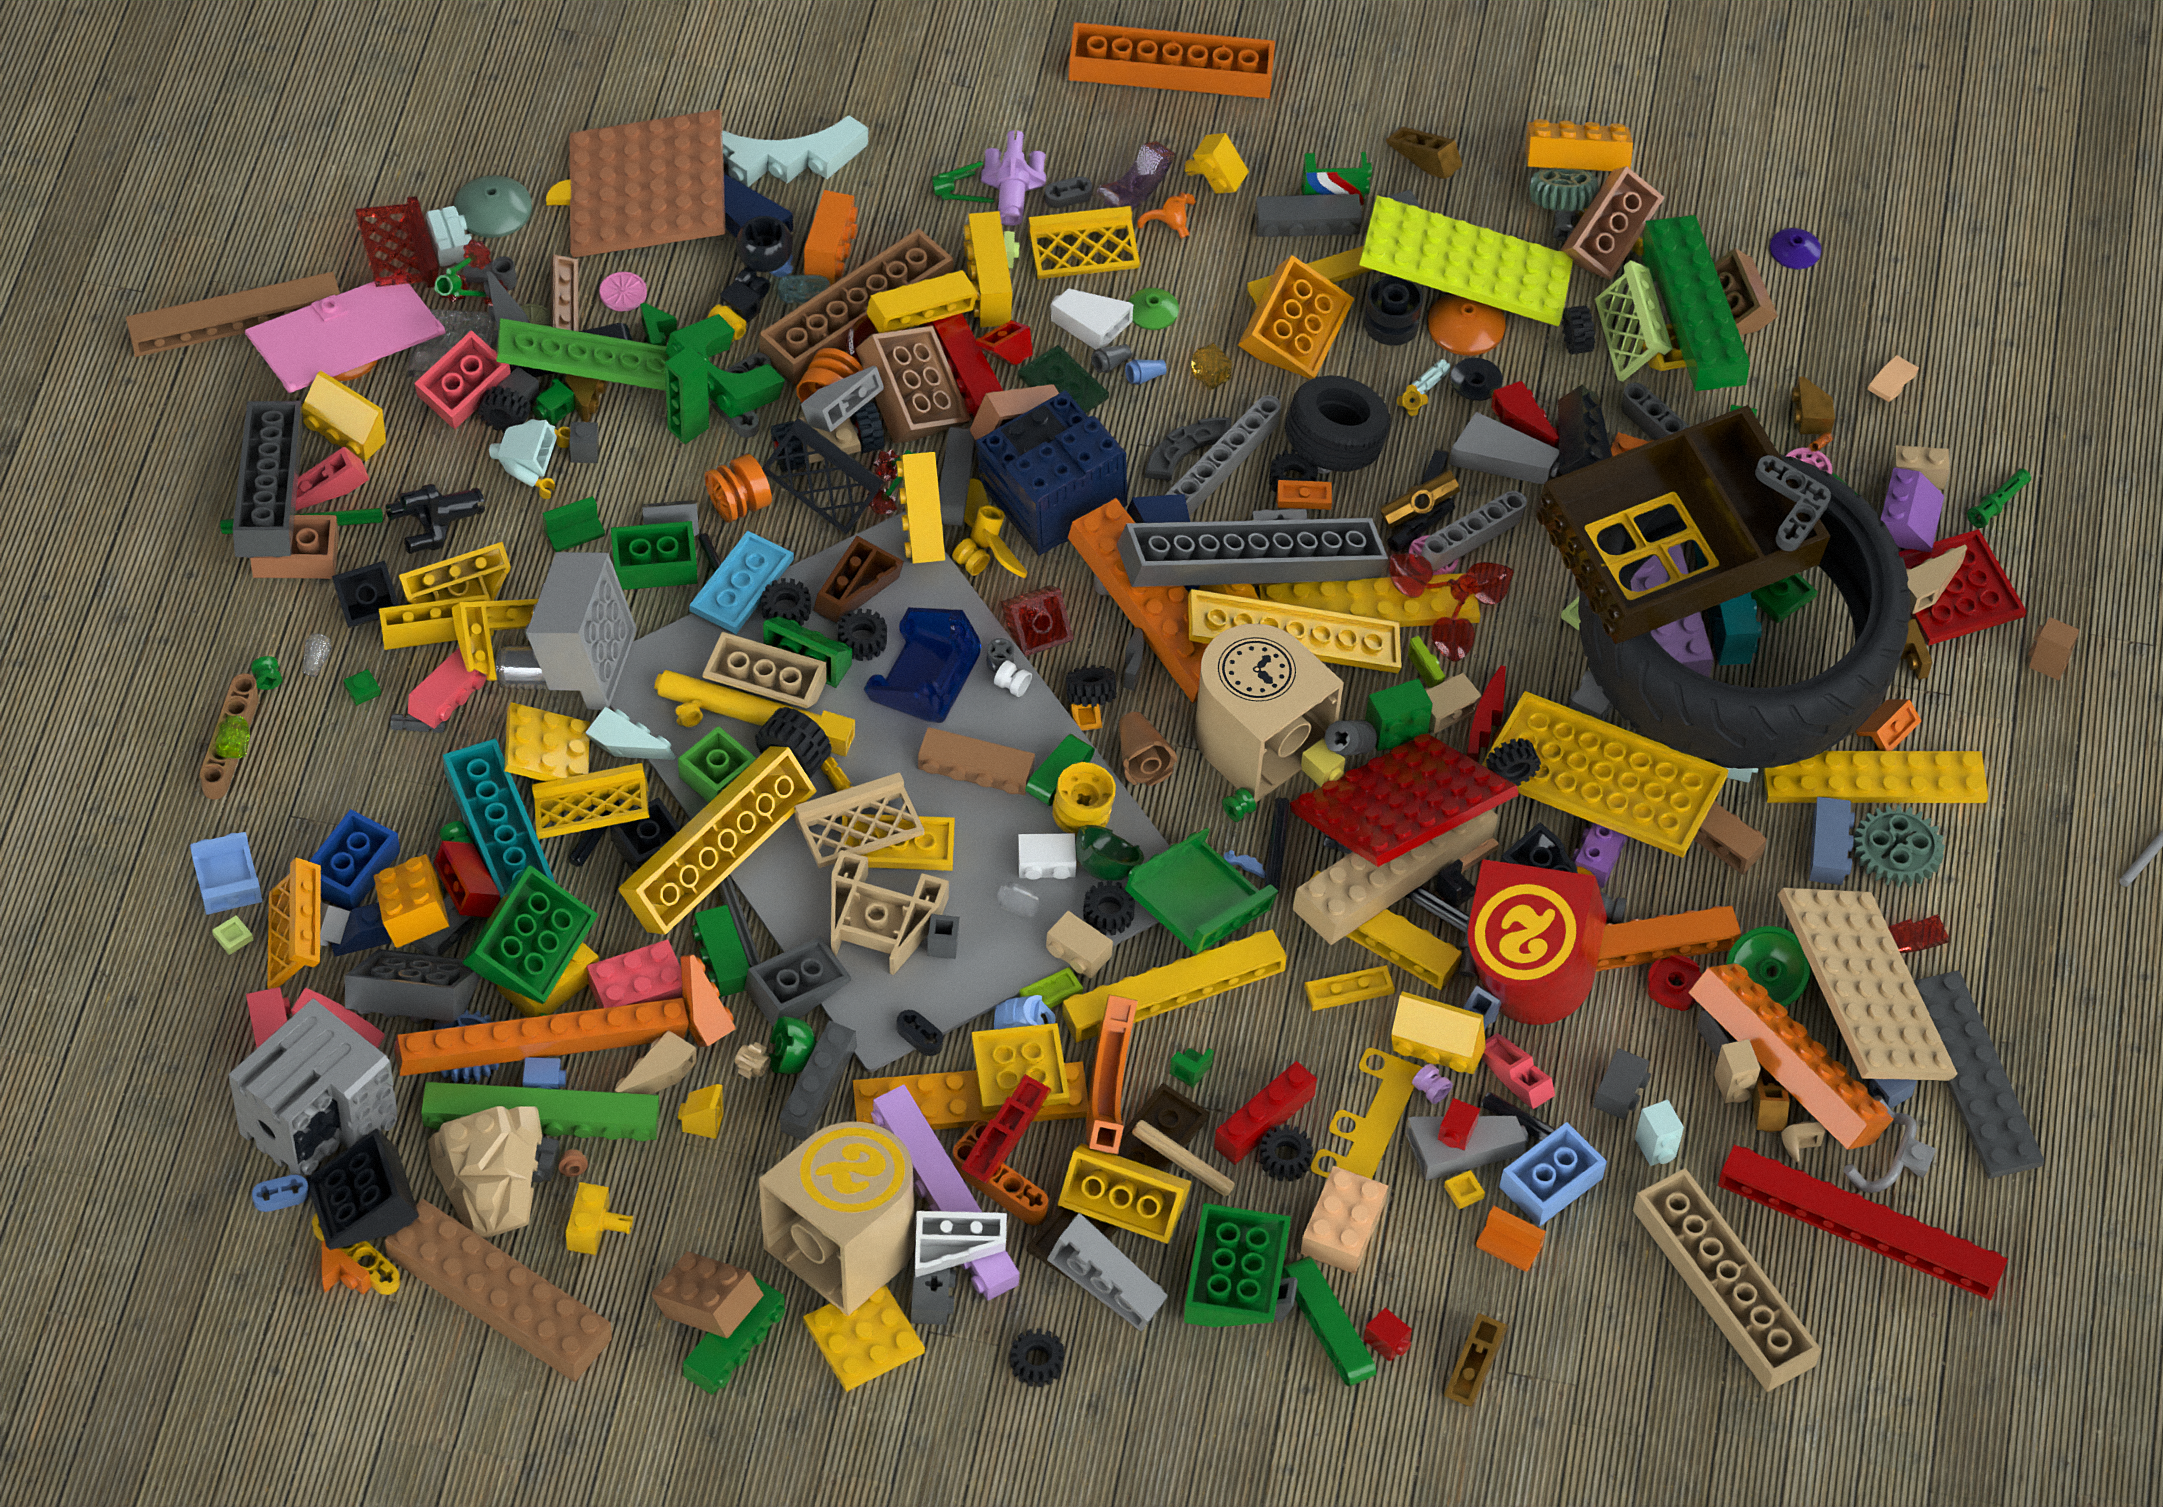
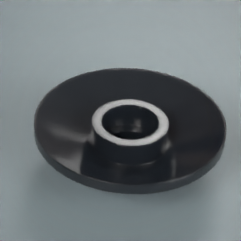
M1467 358L1458 362L1453 367L1450 381L1453 389L1460 396L1469 400L1483 401L1492 398L1494 390L1502 388L1503 376L1500 369L1491 361L1483 358Z

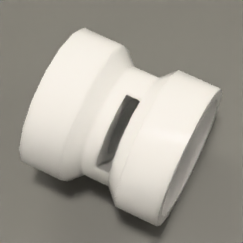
M1007 660L998 669L994 684L1000 688L1006 687L1010 690L1011 694L1021 697L1031 682L1032 674L1025 669H1017L1014 663Z

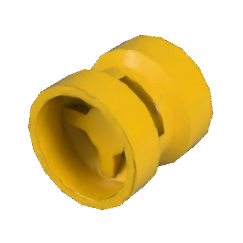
M970 538L960 542L952 554L953 560L959 565H964L966 571L972 576L981 573L990 561V555L983 549L978 550L977 544Z

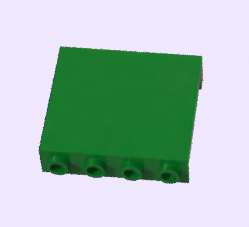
M1208 827L1198 833H1191L1186 840L1179 844H1172L1167 851L1160 855L1158 853L1153 855L1148 862L1134 866L1128 874L1129 880L1125 887V890L1195 954L1200 953L1270 911L1278 893V890L1271 884L1259 891L1205 842L1210 831Z

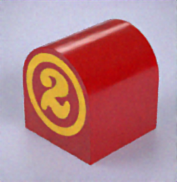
M1482 859L1468 925V944L1483 988L1501 1001L1500 1013L1520 1023L1543 1025L1569 1016L1585 1001L1594 982L1607 918L1596 876Z

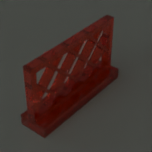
M417 196L407 197V204L355 209L356 220L376 287L426 282L427 288L435 287V281L439 275V267ZM391 214H402L403 218L397 221L389 216ZM372 216L378 220L372 224L364 220L363 217ZM384 222L393 228L388 232L379 226ZM400 230L408 234V236L402 239L395 234ZM375 233L383 238L377 242L369 238V236ZM391 241L398 244V246L393 250L385 246V244ZM406 248L414 252V254L409 258L400 252ZM381 251L388 256L382 260L374 255ZM395 258L404 264L398 268L390 264V262ZM411 266L419 270L420 273L410 274L406 270ZM385 269L393 273V275L380 277L379 273Z

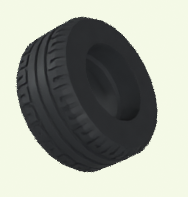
M1327 375L1311 379L1296 390L1285 421V432L1294 450L1308 462L1327 470L1350 472L1369 466L1377 460L1384 446L1391 419L1386 404L1373 389L1351 378Z

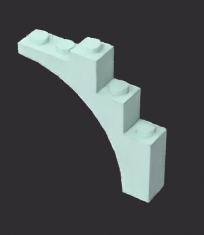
M850 115L825 130L794 139L758 140L722 130L723 163L728 164L730 177L747 187L751 186L767 171H770L774 177L780 178L788 184L807 167H810L814 173L828 179L868 145V128Z

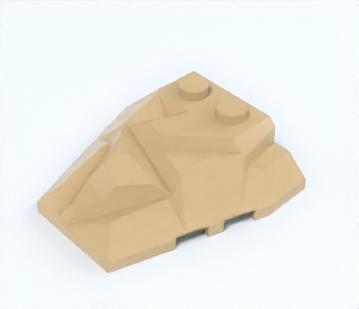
M496 1106L443 1123L440 1132L434 1133L428 1140L432 1169L442 1184L462 1224L484 1239L529 1224L534 1189L531 1187L533 1171H537L538 1162L535 1160L537 1145H541L542 1141L539 1113L536 1107L519 1106L508 1110L504 1106Z

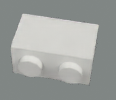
M1075 833L1018 834L1019 878L1034 880L1039 878L1066 879L1068 877H1075Z

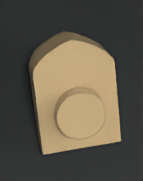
M1804 1121L1785 1128L1781 1135L1783 1144L1791 1158L1799 1163V1148L1821 1146L1825 1129L1820 1122L1813 1123L1812 1121Z

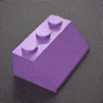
M1893 467L1880 521L1885 523L1898 547L1932 552L1944 495L1920 471Z

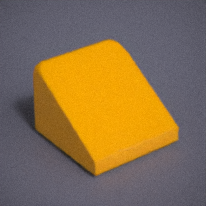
M1071 704L1069 706L1071 717L1082 731L1102 728L1099 704H1096V707H1092V704H1088L1087 707H1082V704L1078 706Z

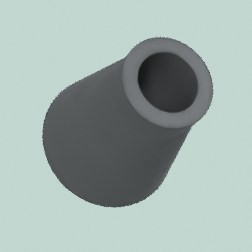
M1127 344L1098 348L1091 355L1092 365L1097 372L1108 373L1125 360L1131 358V349Z

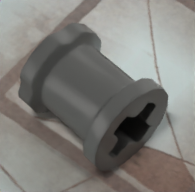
M1556 210V226L1553 229L1555 239L1562 242L1567 241L1575 229L1574 223L1577 221V212L1575 210L1572 212L1569 210H1564L1563 212Z

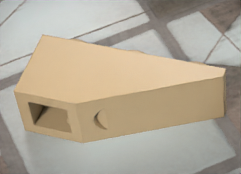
M1966 545L1956 549L1951 548L1935 559H1927L1920 566L1906 569L1909 579L1907 583L1910 589V610L1912 614L1936 603L1962 565L1967 550Z
M668 1030L662 1038L658 1037L653 1042L650 1051L644 1058L640 1057L635 1062L632 1072L626 1078L623 1077L618 1081L614 1092L651 1095L679 1083L697 1063L696 1047Z

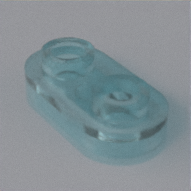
M820 275L786 276L778 282V296L785 302H807L829 288L830 282L827 278Z

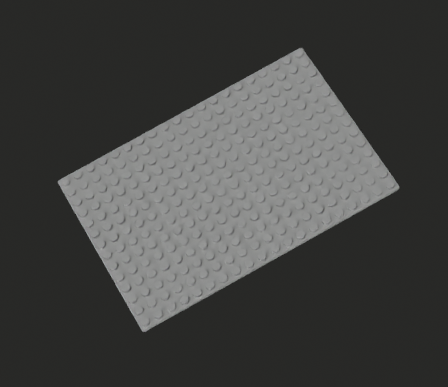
M906 510L856 534L904 561L899 578L859 607L862 608V613H866L867 609H871L872 615L878 612L880 618L883 617L885 619V624H887L886 648L884 652L880 650V656L878 657L873 654V659L869 661L867 656L863 657V661H858V656H855L854 660L852 659L851 667L837 688L825 684L816 704L809 708H804L703 678V672L722 632L764 644L763 623L766 618L762 616V604L760 603L737 634L691 613L633 641L609 706L614 712L616 709H619L630 718L629 721L634 725L637 722L643 724L651 731L650 735L656 738L660 735L671 743L670 749L676 756L674 760L647 759V761L690 821L709 802L679 778L678 758L717 726L721 727L758 758L761 753L756 746L755 736L762 726L701 708L703 718L699 724L693 727L678 725L676 722L678 715L675 709L683 703L658 696V690L654 689L658 674H663L665 670L822 715L823 710L855 719V737L846 757L831 753L829 756L833 757L838 763L837 767L842 769L852 783L850 786H858L900 772L904 780V788L918 816L955 818L953 871L868 868V876L865 883L913 897L922 873L948 880L949 898L942 915L960 917L956 959L927 956V936L900 969L892 975L890 974L889 959L891 954L842 940L836 957L851 976V981L819 1004L832 1022L856 1031L857 1047L854 1054L867 1072H874L916 1050L897 1032V1017L904 1010L917 1011L945 1035L995 1009L998 1004L1018 997L1020 989L1067 967L1071 969L1072 967L1069 963L1061 958L1054 957L1046 948L1047 932L1067 911H1070L1086 922V919L1083 917L1085 894L1087 891L1090 892L1091 886L1094 885L1097 888L1098 882L1102 881L1091 876L1078 862L1077 856L1075 877H1068L1066 879L1039 878L1034 880L1019 878L1018 834H1068L1055 823L1052 815L1053 805L1048 806L1027 792L1025 796L1009 794L1004 790L992 787L986 788L964 780L957 781L948 776L929 774L924 770L918 769V753L928 727L1034 753L1035 766L1033 774L1069 734H1073L1092 747L1094 746L946 552L944 561L910 563V558H905L904 542H908V531H903L901 515H906ZM856 535L789 566L777 581L779 584L781 583V578H786V582L789 583L790 578L795 579L796 585L800 581L803 583V588H808L811 596V614H809L808 621L804 620L802 627L811 631H818L838 642L839 622L835 623L813 611L818 592ZM781 600L776 603V606L782 609H790L797 605L792 600ZM858 630L852 636L857 639H868L873 636V633L867 630ZM996 638L1009 640L1014 646L1013 657L1016 668L1019 670L1025 669L1032 674L1031 682L1021 697L1011 694L1010 690L1006 687L1000 688L994 684L997 672L989 669L986 658L987 646ZM1095 749L1093 758L1089 763L1105 768L1112 775L1116 784L1110 820L1105 828L1113 830V834L1125 839L1133 846L1139 845L1140 850L1144 854L1145 860L1142 863L1144 864L1157 853L1160 855L1167 851L1170 846ZM821 766L810 778L817 792L806 802L837 792L828 779L829 775L824 774ZM900 797L889 801L887 806L901 810L904 803ZM869 807L863 809L861 814L876 815L878 810ZM794 813L728 876L783 953L819 936L831 949L832 871L835 864L818 868L802 831L798 829L795 823ZM842 816L836 818L834 823L842 825ZM816 824L808 828L810 832L821 836L826 827ZM831 829L826 838L840 843L841 832ZM823 844L819 852L823 858L834 854L836 849ZM1129 878L1112 881V885L1116 886V883L1120 882L1122 883L1121 889H1123L1127 885ZM1134 899V919L1131 921L1130 927L1127 928L1125 926V931L1122 933L1117 929L1116 935L1112 936L1110 931H1106L1105 936L1111 939L1113 946L1160 921ZM1105 902L1100 904L1098 909L1103 913L1113 914L1118 912L1120 907L1115 903ZM904 1022L905 1027L911 1025L915 1028V1022H912L910 1024ZM925 1038V1044L931 1042Z

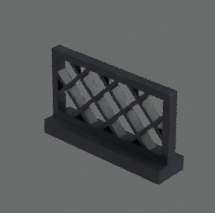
M797 418L792 424L790 431L764 464L762 470L767 476L847 535L878 492L886 485V482L802 419ZM795 435L803 442L804 453L789 455L788 443ZM807 445L815 451L808 452ZM785 450V455L779 456L781 452ZM820 454L823 456L826 469L811 471L808 455ZM805 456L807 471L792 474L790 458ZM786 459L788 474L777 476L769 470L775 460ZM829 462L834 464L836 467L829 468ZM842 470L846 474L847 485L832 487L830 471ZM826 472L828 488L813 490L811 474ZM807 475L809 490L798 492L794 489L792 477ZM850 477L858 483L851 484ZM782 478H789V484L782 480ZM863 486L871 493L864 502L853 503L851 487ZM848 488L850 504L835 506L833 490ZM829 491L831 506L818 507L815 504L814 493ZM804 494H810L811 501ZM861 505L855 513L854 506ZM850 507L852 518L844 526L837 521L835 509ZM832 510V516H830L825 511Z

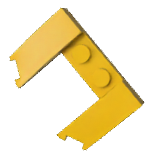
M539 599L459 602L451 608L459 648L468 672H472L474 669L486 674V680L488 681L497 680L490 631L528 629Z

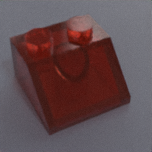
M1048 585L1001 601L1007 627L1025 657L1074 641L1060 588Z

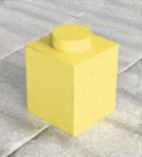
M1322 738L1302 753V771L1322 787L1325 782L1337 781L1344 776L1345 758L1329 750L1325 740Z

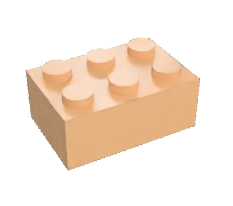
M1333 1166L1303 1235L1300 1254L1311 1256L1315 1260L1356 1274L1384 1208L1388 1185Z

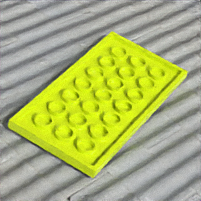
M1377 195L1359 265L1559 327L1573 259L1562 251L1549 249L1536 243L1517 239L1514 236H1507L1488 228L1478 227L1465 221L1443 216L1440 213H1433L1414 205H1407L1394 201L1391 198Z

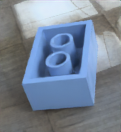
M1566 1122L1506 1167L1502 1172L1499 1188L1540 1227L1602 1180L1607 1161Z

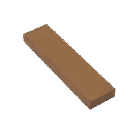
M553 254L550 260V327L578 331V259Z

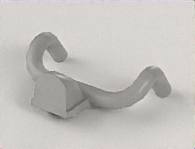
M1879 1095L1873 1097V1099L1886 1106L1887 1113L1893 1118L1891 1123L1902 1124L1906 1128L1892 1165L1887 1174L1876 1181H1867L1852 1164L1844 1167L1843 1171L1858 1189L1868 1193L1880 1192L1890 1187L1898 1179L1904 1166L1908 1167L1917 1176L1924 1178L1936 1151V1148L1915 1140L1917 1124L1914 1118L1909 1114L1892 1111Z

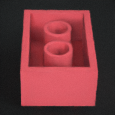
M471 330L414 383L416 393L425 404L455 430L479 408L486 391L493 386L497 389V385L511 374L510 366L506 363L496 362L497 353Z
M668 939L587 965L588 984L599 1009L683 998L681 967Z

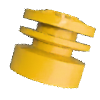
M1087 762L1072 764L1064 769L1058 778L1053 801L1052 815L1055 823L1068 834L1075 833L1076 837L1081 826L1096 825L1106 827L1110 820L1116 791V784L1112 775L1105 768Z

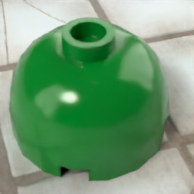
M782 1016L783 1018L779 1017L770 1038V1044H775V1055L769 1053L771 1058L770 1068L774 1073L797 1074L803 1072L818 1041H816L815 1033L811 1026L804 1020Z

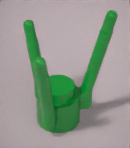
M982 161L932 176L934 195H941L942 201L962 200L982 203H994L995 201L993 198L950 193V191H955L954 181L974 176L976 172L970 170L982 166Z

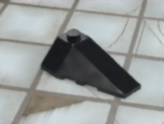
M1541 822L1503 853L1500 862L1578 873L1575 863L1566 854L1562 841Z

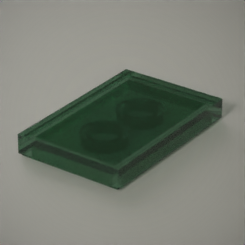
M1059 344L1018 370V376L1029 387L1054 384L1059 393L1066 390L1085 413L1109 399V392Z

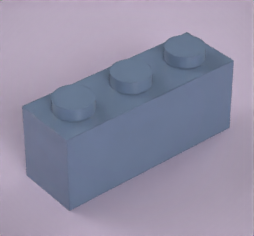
M1817 797L1813 811L1809 881L1842 885L1845 875H1850L1852 858H1847L1848 852L1852 851L1854 836L1849 835V829H1853L1855 812H1850L1851 801Z

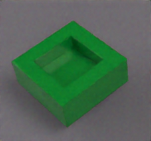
M369 669L343 680L344 687L356 706L381 695V689Z

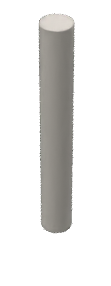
M2163 830L2119 879L2122 886L2128 887L2163 847Z

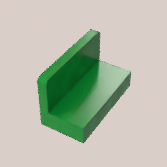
M593 496L542 513L544 531L555 552H560L605 536V530L598 518L597 503Z

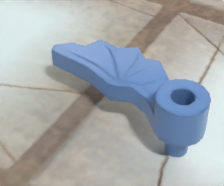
M1233 850L1224 854L1223 858L1232 866L1239 865L1245 871L1252 872L1263 879L1266 877V872L1262 869L1263 864L1257 862L1256 858H1250L1248 855L1236 857Z

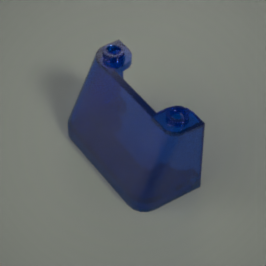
M908 607L899 624L900 633L906 641L887 678L885 679L883 675L879 674L872 675L867 681L864 691L869 699L875 703L930 723H942L947 718L979 658L981 641L963 610Z

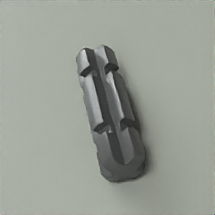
M392 714L390 725L392 730H403V728H406V731L429 732V729H432L433 732L443 733L446 721H442L434 729L410 714H407V717H403V714Z

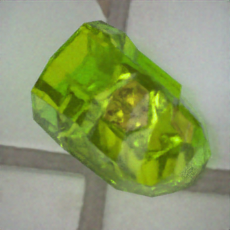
M237 715L228 716L223 724L220 725L216 740L218 755L224 758L236 759L246 757L250 729L248 722L243 717Z

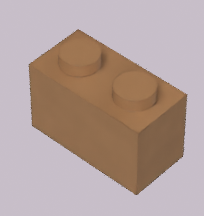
M2049 617L2045 626L2039 625L2033 640L2036 641L2033 642L2028 654L2032 657L2029 668L2060 680L2069 663L2080 630Z

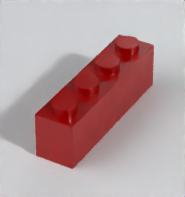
M1296 1060L1216 1129L1214 1148L1235 1166L1262 1142V1138L1266 1136L1267 1131L1271 1129L1274 1132L1275 1126H1281L1315 1096L1317 1078Z

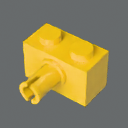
M1226 133L1206 135L1193 154L1195 160L1189 159L1185 163L1187 175L1204 174L1216 194L1236 192L1249 173Z
M579 1182L566 1230L567 1250L596 1255L604 1229L626 1234L631 1233L630 1228L633 1225V1215L628 1216L608 1212L610 1206L609 1187Z

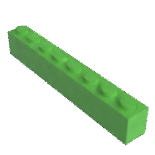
M425 1082L422 1104L423 1127L440 1130L443 1123L496 1106H504L508 1110L520 1106L536 1107L538 1109L542 1134L549 1136L575 1135L579 1138L593 1136L605 1137L610 1140L628 1138L642 1142L657 1140L660 1114L659 1095Z

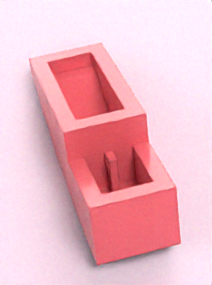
M308 988L303 990L291 1010L293 1017L314 998L377 1049L385 1038V1034L353 1011Z
M1499 1033L1485 1040L1486 1049L1481 1058L1499 1080L1531 1109H1534L1555 1096L1552 1078L1534 1066L1531 1055Z

